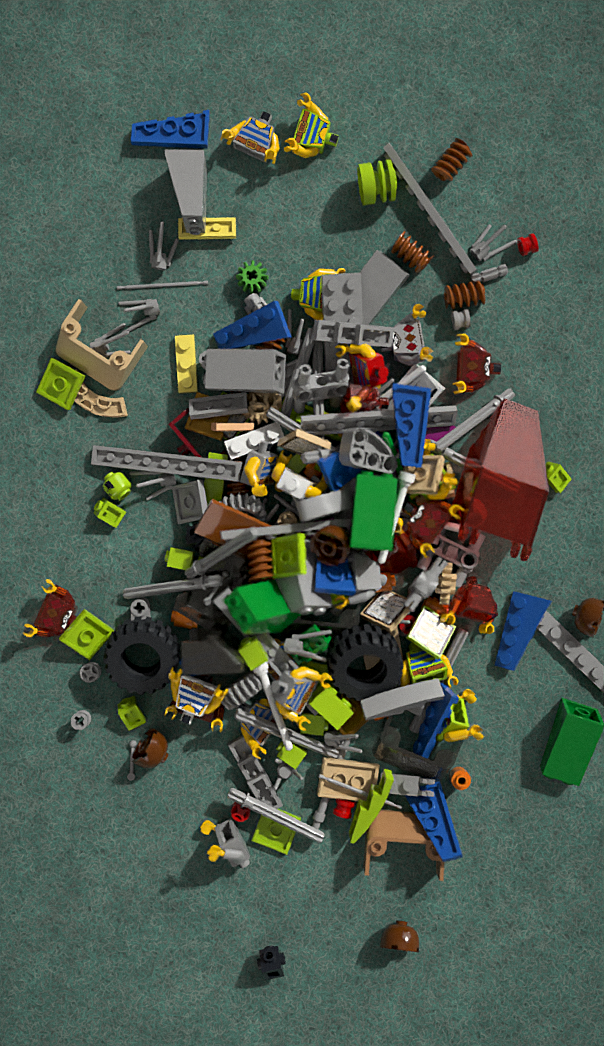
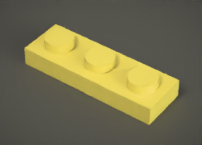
M236 217L206 218V232L199 235L186 233L183 219L178 218L179 240L236 239Z
M194 335L175 336L178 393L198 392L195 337Z

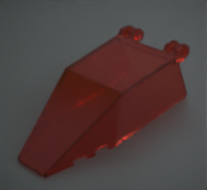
M503 399L491 416L490 422L482 429L481 435L469 449L452 506L459 505L464 511L458 510L456 512V515L461 517L460 519H456L450 513L448 522L460 525L458 534L460 541L467 539L469 527L472 528L469 537V543L472 545L476 544L480 535L479 531L510 540L512 543L510 557L512 558L518 556L521 549L520 545H522L520 560L525 562L532 553V545L549 493L538 411L508 399Z

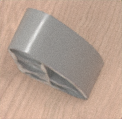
M348 428L343 432L339 451V460L343 465L374 473H393L396 470L397 462L392 451L375 433L364 428Z
M346 489L302 500L296 503L301 523L329 519L352 510L353 499L350 490Z

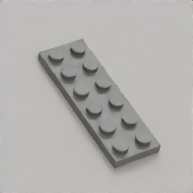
M361 273L321 275L323 320L363 324ZM324 341L325 372L336 371L337 361L346 359L349 364L347 374L349 375L348 383L350 389L357 391L349 357L350 352L338 357L336 353L342 350L335 348V346L339 343Z

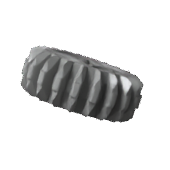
M238 493L235 496L231 494L229 498L224 496L223 501H219L262 522L266 520L264 503H261L260 498L256 499L254 495L249 497L247 493L244 495Z
M250 670L226 688L228 692L221 702L227 710H233L263 688L260 677L253 670Z

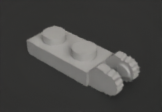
M393 774L394 782L389 794L434 797V792L419 789L420 783L432 785L435 784V779Z

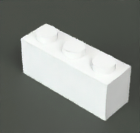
M274 422L224 441V447L230 461H235L248 456L250 451L259 450L261 440L271 442V447L277 445L279 439L284 437L280 424Z

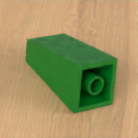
M361 471V474L356 475L349 535L350 547L392 551L398 480L393 478V474L381 473V477L373 476V472Z
M276 580L238 587L223 600L243 634L281 633L301 615L300 612H291Z
M561 698L540 764L542 775L549 779L561 780L567 785L580 786L604 729V722L598 709Z

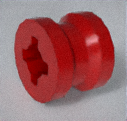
M534 233L529 234L528 237H519L517 239V245L522 256H526L529 252H538V241Z
M409 614L403 618V620H409L410 624H399V628L405 634H408L416 619L413 615Z
M336 799L337 805L333 809V814L350 819L352 817L351 809L354 807L355 802Z
M234 802L231 816L238 822L246 821L250 816L251 809L241 808V804Z

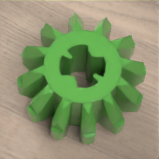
M254 260L251 261L250 266H248L247 262H244L245 269L239 267L238 271L241 274L236 275V279L240 280L237 283L238 286H243L244 292L250 288V294L254 293L255 288L260 293V286L266 287L267 284L264 281L269 280L268 275H265L267 269H261L262 263L260 262L255 266ZM255 274L256 279L252 278L249 280V275L253 276Z

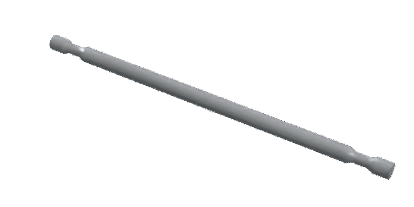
M208 281L117 286V290L207 285Z
M319 774L318 778L325 779L328 782H331L338 786L344 787L346 789L362 794L364 796H368V793L365 791L354 788L337 780L324 777L321 774ZM388 800L385 801L387 805L402 809L401 805H396Z

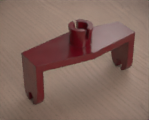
M187 408L168 425L184 442L177 448L179 452L185 449L182 455L187 456L192 452L196 457H202L174 425L189 412V408ZM224 450L220 454L226 455L227 452Z

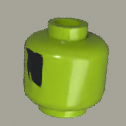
M110 472L104 477L105 482L102 487L112 500L118 499L121 501L131 493V483L123 473Z

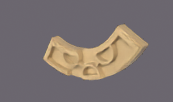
M84 382L82 383L75 398V402L79 406L103 417L120 418L128 416L123 397L107 398L97 395Z

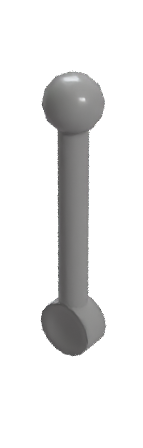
M227 570L222 572V582L229 576ZM219 586L214 587L209 596L203 600L206 606L211 603V598Z
M134 740L130 741L129 743L131 747L130 773L128 774L127 778L130 781L135 779L134 763L132 762L134 759L132 758V755L135 750V747L137 746V742Z

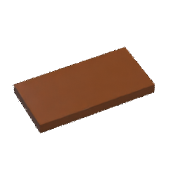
M212 499L195 527L194 533L225 545V539L220 540L221 531L269 527L271 525ZM265 535L257 537V540H266L269 542H271V539H273H265ZM247 543L236 551L248 556L253 552L248 551L247 547L253 544Z

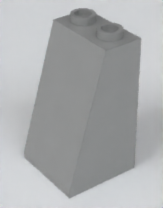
M165 150L170 177L186 233L192 235L205 233L207 165L204 150Z
M376 250L360 271L363 324L370 325L410 277V274L379 250Z
M207 349V354L204 356L206 374H204L203 383L205 389L284 394L285 354L277 350Z
M305 539L306 575L275 580L291 612H300L301 615L309 613L321 615L326 613V609L332 607L333 604L329 593L315 592L317 555L315 551L314 553L311 551V539ZM272 553L267 554V557L272 558ZM272 561L267 563L268 565L273 566Z

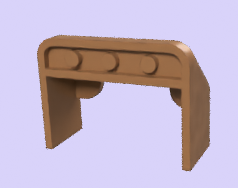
M380 810L365 834L363 862L365 875L369 876L370 856L383 855L387 848V841L426 844V854L429 859L436 861V874L439 881H443L445 862L443 863L415 813Z

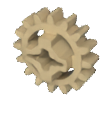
M248 392V413L242 414H244L245 419L250 418L251 423L257 420L258 424L262 420L268 423L269 417L266 416L268 409L273 407L280 412L279 409L282 408L281 395L276 393Z
M448 563L438 576L439 584L435 589V593H440V604L449 605L450 594L455 595L457 574H452V563Z

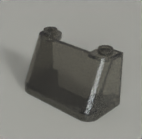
M204 539L199 546V555L205 558L223 545L210 539ZM236 551L208 568L205 574H203L206 576H222L224 570L229 572V576L223 580L222 585L219 586L208 606L203 603V600L209 596L214 587H209L207 590H189V592L179 594L175 600L173 610L208 631L226 630L232 622L214 603L213 599L227 587L234 591L238 587L248 586L250 584L249 579L253 577L248 571L254 569L249 567L248 563L253 560Z

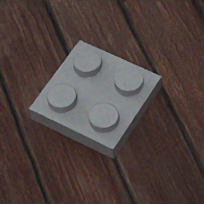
M203 480L172 486L178 524L200 520L207 508Z

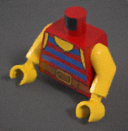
M339 343L335 346V348L342 350L336 353L338 357L350 352L349 357L353 379L357 391L354 389L350 390L348 394H350L351 398L345 400V402H350L353 397H357L363 390L368 392L364 397L374 395L381 388V384L387 381L388 369L384 365L383 356L375 352L368 344H350L348 346L346 343Z

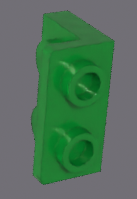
M314 624L301 634L319 632L320 629ZM322 635L299 640L303 642V651L315 654L318 651L322 653L329 647L331 637L329 635L326 637ZM290 654L298 665L304 661L307 663L312 660L304 656Z

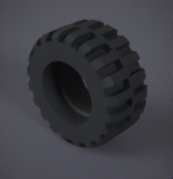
M141 616L135 617L134 621L127 619L123 625L119 624L115 628L105 647L103 663L106 664L104 667L106 673H110V680L118 683L117 687L120 689L124 687L128 689L127 692L129 693L136 691L138 695H144L147 691L149 694L155 693L156 688L162 690L165 688L166 683L169 684L171 682L168 675L172 667L175 673L177 671L180 659V643L177 642L176 634H171L172 629L168 625L164 627L162 625L163 622L160 620L155 622L152 621V617L146 616V619H141ZM135 643L147 644L158 652L160 662L151 667L136 666L126 657L125 648Z
M363 624V627L356 625L352 626L350 630L345 629L342 631V635L338 634L333 639L334 643H330L326 654L328 673L332 678L330 681L336 688V691L340 694L343 693L345 697L349 699L353 697L354 700L361 701V699H367L390 691L392 687L395 688L399 683L398 679L400 680L403 674V661L396 639L387 630L383 629L381 631V628L375 625L373 627L367 624ZM363 655H373L380 658V661L371 669L355 670L348 667L354 659Z

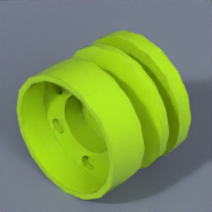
M391 159L385 160L384 168L382 161H378L376 171L373 170L370 162L357 165L358 186L363 206L376 204L378 194L383 203L387 200V194L390 202L396 200L397 177Z

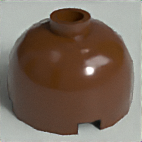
M324 526L312 536L310 541L312 553L315 551L318 556L317 559L321 563L328 566H337L347 559L351 551L350 537L339 526Z
M587 598L579 606L575 605L572 616H575V626L581 633L594 638L603 618L604 600Z
M150 728L145 733L148 735L143 742H138L132 758L135 759L132 762L143 768H154L160 763H164L168 757L166 738L159 731Z
M396 920V924L388 925L384 929L380 948L419 952V937L414 928L407 926L406 921Z

